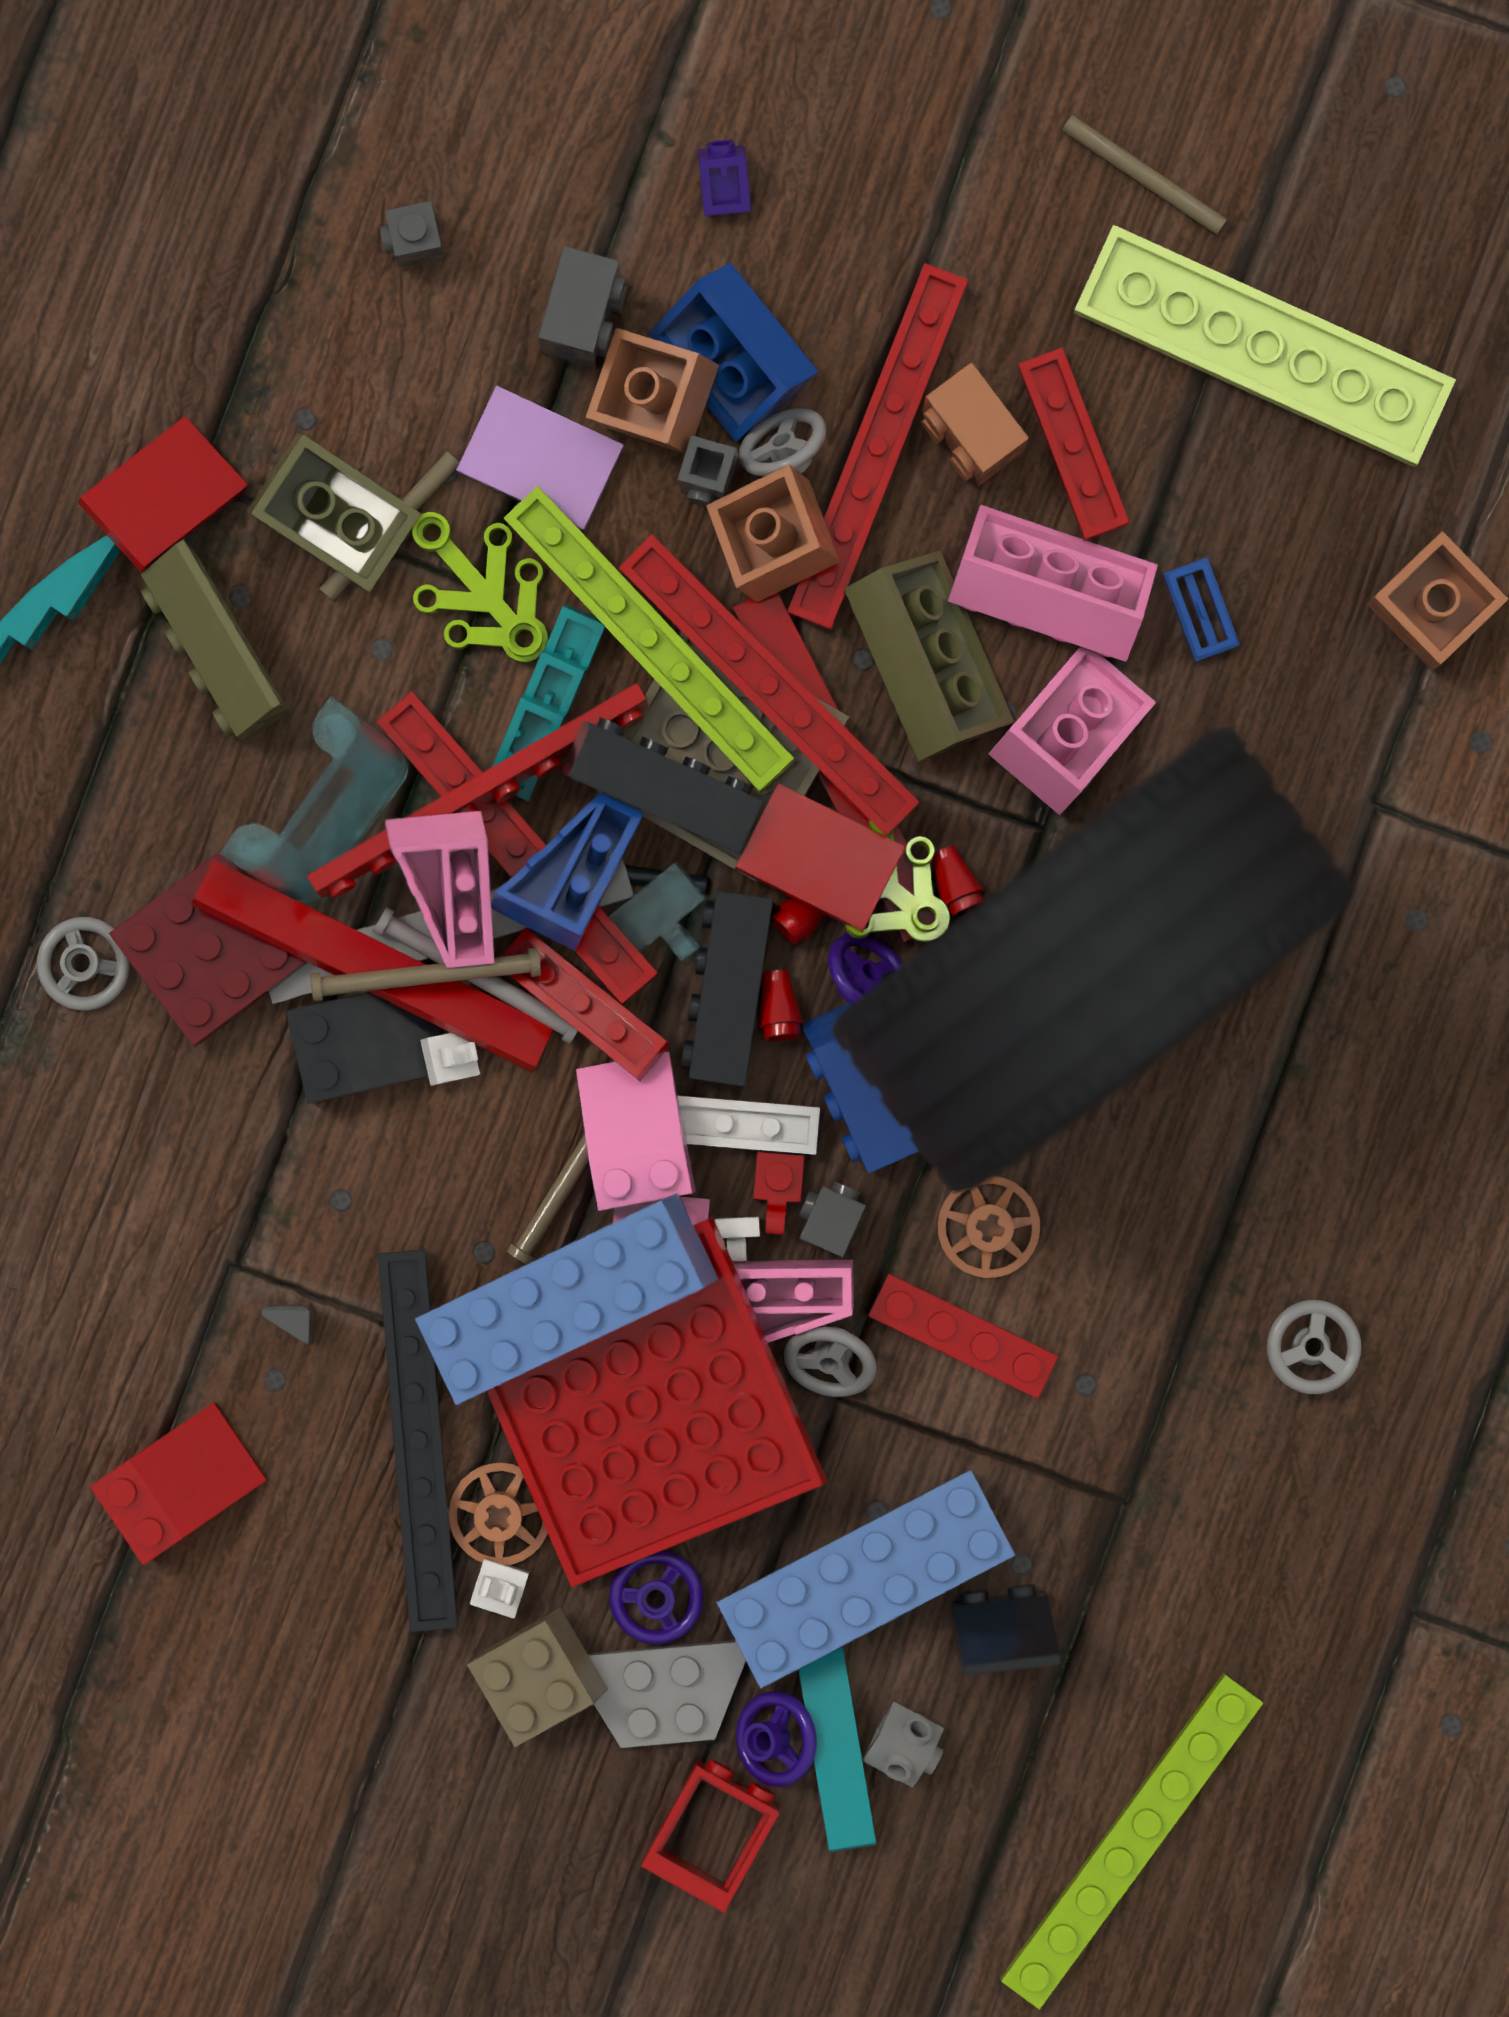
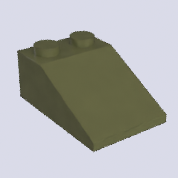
M296 433L246 510V513L368 592L372 590L421 515L420 512L305 435Z

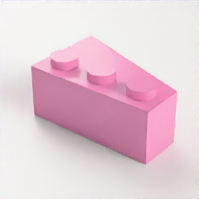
M481 811L385 820L390 848L401 866L411 893L417 900L424 915L426 925L446 967L494 964L488 847Z
M853 1259L732 1261L767 1343L817 1328L853 1314Z

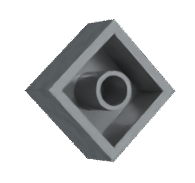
M563 247L538 336L543 355L597 369L600 357L606 358L615 332L612 331L614 323L610 322L612 313L621 314L628 286H625L626 277L621 276L619 261L570 247Z

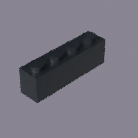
M600 717L597 725L583 721L562 767L561 774L738 853L741 852L763 803L762 800L751 796L754 786L729 775L725 783H722L708 776L712 767L685 756L682 764L665 757L669 749L668 747L646 737H642L640 744H636L623 738L626 728Z
M716 891L715 901L706 900L702 928L711 929L708 948L699 946L695 969L696 975L704 976L701 994L692 993L688 1021L697 1022L694 1041L685 1040L681 1068L690 1069L689 1079L745 1087L773 899Z

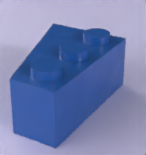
M600 792L558 832V835L529 859L515 876L494 892L491 909L576 951L638 830L644 813Z
M847 1003L804 1022L805 1024L801 1027L812 1049V1052L805 1054L814 1077L816 1081L825 1078L831 1093L823 1097L833 1120L836 1122L843 1119L849 1134L841 1138L851 1161L854 1163L861 1160L869 1174L919 1150L910 1140L913 1134L907 1126L900 1127L880 1099L883 1097L881 1092L875 1085L873 1087L868 1085L850 1061L853 1058L848 1050L842 1051L831 1033L837 1017L852 1005Z

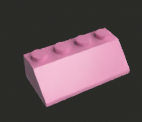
M980 505L948 602L960 605L969 611L980 612L1007 621L1013 626L1025 627L1051 636L1061 642H1069L1090 649L1102 656L1113 657L1127 662L1144 617L1158 565Z

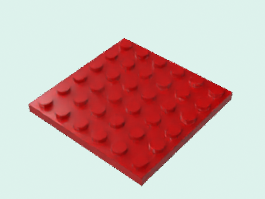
M713 1217L693 1226L719 1280L487 1390L571 1587L820 1487L827 1482Z

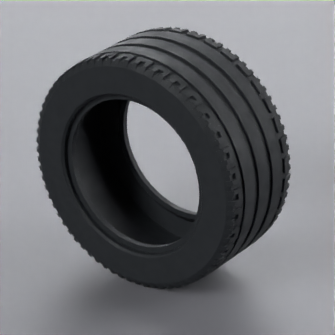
M1230 726L1213 729L931 942L837 1017L831 1033L843 1052L849 1051L853 1057L850 1061L870 1087L875 1085L883 1095L880 1099L900 1127L907 1126L913 1134L910 1140L931 1167L936 1165L940 1170L937 1176L953 1193L969 1191L981 1186L1090 1111L1244 994L1313 938L1347 906L1355 888L1342 867L1335 868L1333 865L1335 859L1314 832L1308 834L1302 826L1305 820L1284 793L1278 794L1271 785L1274 781L1253 753L1249 755L1243 748L1247 745L1246 742Z

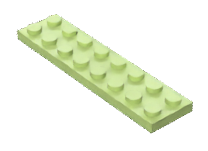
M1115 225L1111 228L1073 312L1080 317L1414 468L1420 461L1456 379Z

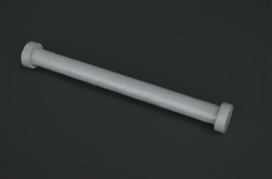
M386 907L373 930L374 933L381 936L384 932L438 964L444 963L434 939L393 916L395 911ZM498 976L468 979L474 985L562 1034L561 1040L570 1044L575 1037L577 1031L537 998Z

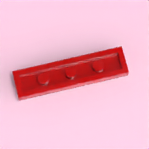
M1061 347L1019 363L1017 368L1083 540L1087 541L1127 526L1129 524L1128 517L1063 348Z
M525 928L502 956L528 954V949L538 948L541 976L531 977L530 973L508 976L640 1082L668 1049L670 1044Z
M889 1273L868 1313L869 1317L1037 1399L1059 1357Z

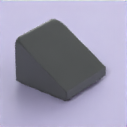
M268 1305L262 1309V1317L307 1345L313 1343L314 1308L312 1306Z

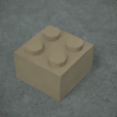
M561 1607L483 1650L467 1664L514 1747L593 1705L608 1690Z

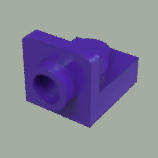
M717 140L707 143V149L697 150L704 216L750 212L747 160L744 146H735V142L732 140Z

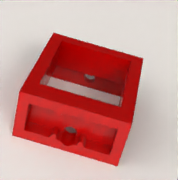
M710 1758L708 1763L705 1764L697 1759L642 1858L641 1867L725 1913L780 1813V1805L773 1802L776 1795L762 1785L751 1782L749 1787L732 1779L735 1772L719 1761ZM701 1779L762 1813L724 1882L663 1849Z

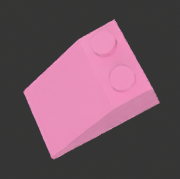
M1080 646L988 754L1060 815L1082 792L1156 702L1102 655Z
M664 1052L640 1082L616 1062L576 1069L589 1164L598 1211L664 1199L676 1193L680 1196L695 1192L670 1052Z

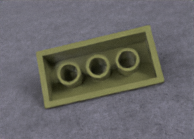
M184 539L178 542L141 574L147 587L140 591L152 612L156 615L162 611L170 623L171 627L164 632L178 655L186 651L195 667L189 670L188 673L202 696L208 692L213 696L219 708L212 711L224 734L228 736L234 732L239 740L244 741L290 714V711L197 553Z
M941 550L880 568L844 588L852 611L858 620L870 648V653L876 662L889 697L895 706L918 762L948 752L1014 723V719L967 610L960 605L948 602L954 580Z

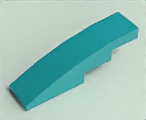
M107 535L69 558L44 578L0 621V665L16 641L33 651L58 612L73 622L76 620L121 552Z
M566 603L562 606L547 645L541 652L524 695L520 698L493 766L564 726L606 629L596 616ZM536 775L520 783L521 790L515 796L529 801L539 781Z
M839 1647L799 1668L804 1705L813 1720L817 1736L814 1765L829 1853L876 1845L843 1647Z

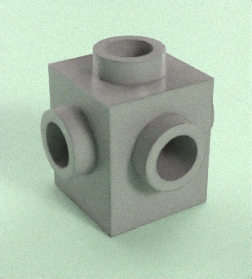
M893 1702L878 1724L862 1761L886 1773L890 1778L901 1781L913 1788L923 1772L931 1775L943 1754V1749L937 1747L944 1728L928 1720L925 1716Z

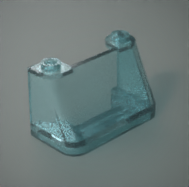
M331 696L315 718L313 736L316 743L330 754L333 760L280 835L275 834L260 824H247L238 828L220 851L221 855L268 887L304 905L314 903L321 898L306 875L358 846L404 782L408 773V760L401 750L388 738Z

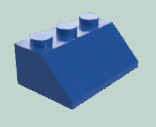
M731 262L700 278L648 333L654 340L699 353L719 365L706 406L735 442L741 440L755 426L789 402L818 373V370Z

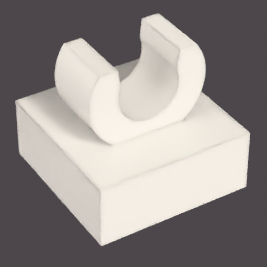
M453 1033L420 1040L430 1086L480 1075L475 1042H469Z
M759 1217L714 1219L721 1237L727 1238V1250L731 1260L747 1261L746 1237L760 1236Z
M484 1558L470 1605L515 1619L530 1572Z

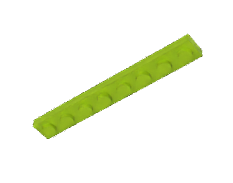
M536 486L504 517L509 525L761 793L796 761L539 486Z
M1225 1673L1221 1675L1000 1977L1002 1983L1040 2010L1263 1705L1259 1698Z

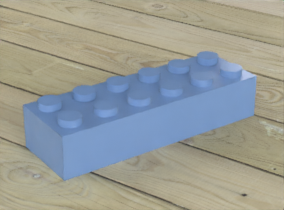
M678 1193L419 1316L415 1320L455 1405H458L686 1297L719 1279Z
M969 1470L717 1601V1604L761 1689L1015 1556L972 1471Z

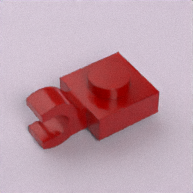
M757 1152L753 1199L767 1200L765 1234L784 1235L786 1202L801 1203L804 1155Z

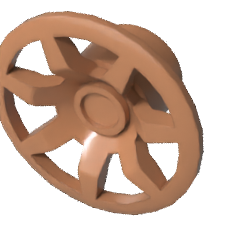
M995 1176L984 1184H996L1007 1188L996 1204H986L977 1187L971 1190L975 1209L970 1214L950 1211L956 1198L963 1193H953L951 1191L940 1209L938 1218V1236L946 1256L962 1271L982 1278H997L1019 1269L1033 1254L1040 1235L1039 1214L1029 1194L1015 1182ZM1013 1192L1025 1202L1030 1217H1011L1006 1211ZM947 1218L966 1226L967 1235L952 1247L946 1234ZM1031 1225L1030 1241L1022 1253L1011 1240L1014 1229ZM974 1245L981 1250L982 1269L966 1264L956 1253ZM1004 1248L1017 1258L1005 1267L990 1269L993 1252Z
M500 1462L478 1467L460 1481L451 1498L449 1519L452 1534L458 1545L469 1556L483 1563L484 1558L505 1565L521 1562L540 1548L548 1534L543 1521L536 1538L522 1525L523 1516L537 1512L538 1509L535 1502L520 1504L516 1499L522 1479H524L517 1465ZM504 1471L516 1474L505 1492H497L487 1475L488 1473ZM479 1477L485 1497L480 1503L460 1500L466 1487ZM458 1508L474 1514L475 1527L465 1537L458 1524ZM514 1535L530 1544L518 1554L503 1557L505 1541ZM480 1536L493 1541L495 1556L479 1552L471 1546L470 1542Z

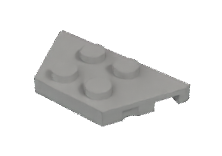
M736 1640L588 1653L608 1688L594 1705L620 1748L715 1740L746 1662Z

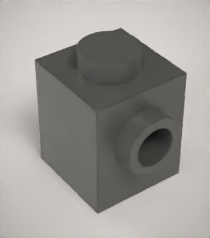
M432 201L385 211L388 225L380 226L385 254L394 253L399 268L445 258Z
M691 435L677 479L681 493L687 495V501L707 508L706 505L730 494L740 462L737 448Z
M834 1181L831 1189L821 1186L818 1194L809 1191L798 1216L806 1220L799 1238L843 1257L866 1206L857 1201L861 1192Z

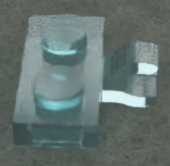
M675 862L610 915L609 918L640 953L662 936L672 951L682 961L698 950L700 945L680 925L679 921L707 898L681 865Z

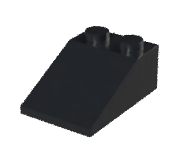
M370 992L286 1011L307 1104L325 1102L428 1077L420 1040L442 1035L439 1026Z
M1024 1584L1007 1587L1008 1595L989 1597L988 1590L960 1593V1601L951 1602L957 1658L964 1676L1061 1664L1050 1605L1045 1591H1036L1035 1584Z

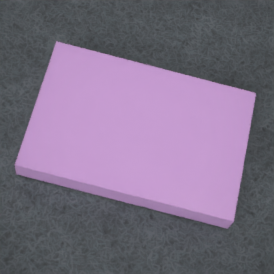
M496 385L458 465L457 473L520 502L536 486H539L576 527L585 532L624 449V445Z

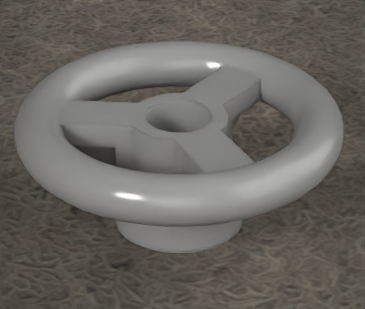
M793 408L775 413L764 419L746 435L739 450L740 463L748 473L759 477H764L789 464L798 472L803 473L810 466L812 457L824 443L827 433L826 423L819 413L806 408ZM797 422L808 423L812 426V435L808 441L796 437L794 431ZM779 427L778 433L772 436L768 443L755 449L756 445L765 435Z
M76 917L61 922L46 935L37 955V973L42 987L54 1001L69 1009L87 1011L107 1005L121 993L129 978L131 963L108 934L115 929L114 927L97 918ZM80 931H90L104 937L115 952L116 962L99 959L97 952L92 947L84 944ZM66 937L69 947L64 950L60 958V967L64 976L57 983L51 971V957L56 945L61 939ZM85 954L90 960V965L86 971L79 972L75 967V960L78 956ZM97 973L114 976L110 984L103 991L95 995L82 997L69 993L78 982L88 981Z
M1322 1300L1301 1301L1286 1308L1272 1324L1267 1339L1268 1360L1276 1376L1291 1389L1314 1395L1328 1393L1346 1383L1355 1372L1361 1356L1360 1334L1352 1318L1337 1305ZM1311 1314L1309 1327L1300 1329L1292 1339L1291 1348L1281 1352V1341L1287 1327L1297 1318ZM1326 1316L1334 1320L1345 1334L1347 1341L1345 1360H1342L1330 1351V1339L1324 1332ZM1311 1338H1317L1321 1344L1320 1351L1315 1355H1308L1305 1350V1344ZM1299 1361L1307 1365L1323 1363L1335 1373L1325 1379L1307 1380L1294 1374L1287 1366Z
M817 1327L796 1334L790 1338L784 1349V1363L793 1379L806 1389L820 1395L847 1397L858 1394L868 1388L876 1376V1360L870 1348L861 1339L839 1327ZM816 1341L814 1349L806 1353H798L805 1344ZM852 1352L859 1357L863 1369L859 1377H856L851 1372L848 1365ZM804 1369H819L826 1374H832L840 1383L820 1380L810 1375Z

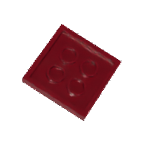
M223 849L108 933L195 1048L308 963L191 905L213 860L240 872Z

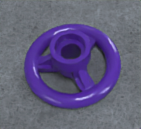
M846 933L834 941L828 956L831 977L840 995L851 1004L879 984L884 976L890 975L903 965L897 954L887 944L872 935L864 938H854ZM859 946L877 954L882 961L874 963L871 960H863L851 951L849 947Z
M662 1550L620 1567L617 1570L610 1586V1608L617 1624L630 1637L647 1644H665L681 1638L695 1625L703 1607V1587L697 1572L688 1561L675 1553ZM650 1564L668 1566L659 1580L648 1581L641 1588L625 1587L630 1576L641 1567ZM681 1574L688 1586L689 1604L684 1616L679 1622H676L672 1613L675 1603L672 1586ZM652 1590H660L665 1595L664 1603L660 1606L651 1605L647 1600L648 1593ZM624 1603H637L640 1612L644 1616L660 1620L663 1630H650L635 1623L628 1615Z
M778 1691L757 1695L742 1710L736 1727V1745L740 1759L747 1771L761 1783L774 1787L788 1786L800 1780L810 1769L817 1748L816 1730L807 1709L793 1696ZM768 1706H776L770 1721L752 1724L759 1711ZM791 1714L798 1721L802 1732L803 1746L800 1757L789 1744L790 1736L787 1726ZM778 1758L783 1761L788 1770L785 1772H772L764 1768L758 1761Z

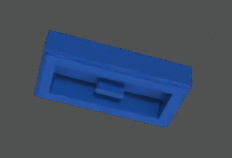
M1208 557L1162 574L1194 663L1240 646ZM1201 572L1225 641L1218 643L1192 573ZM1183 577L1208 647L1203 649L1200 646L1176 579Z

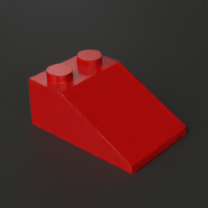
M214 1402L89 1487L142 1565H144L268 1479Z

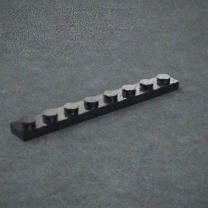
M426 1249L378 1253L410 1632L458 1628L436 1362L415 1318L431 1311Z

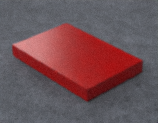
M184 416L79 498L78 504L142 573L175 544L187 538L246 491L248 484Z
M778 783L735 866V870L863 933L906 846Z

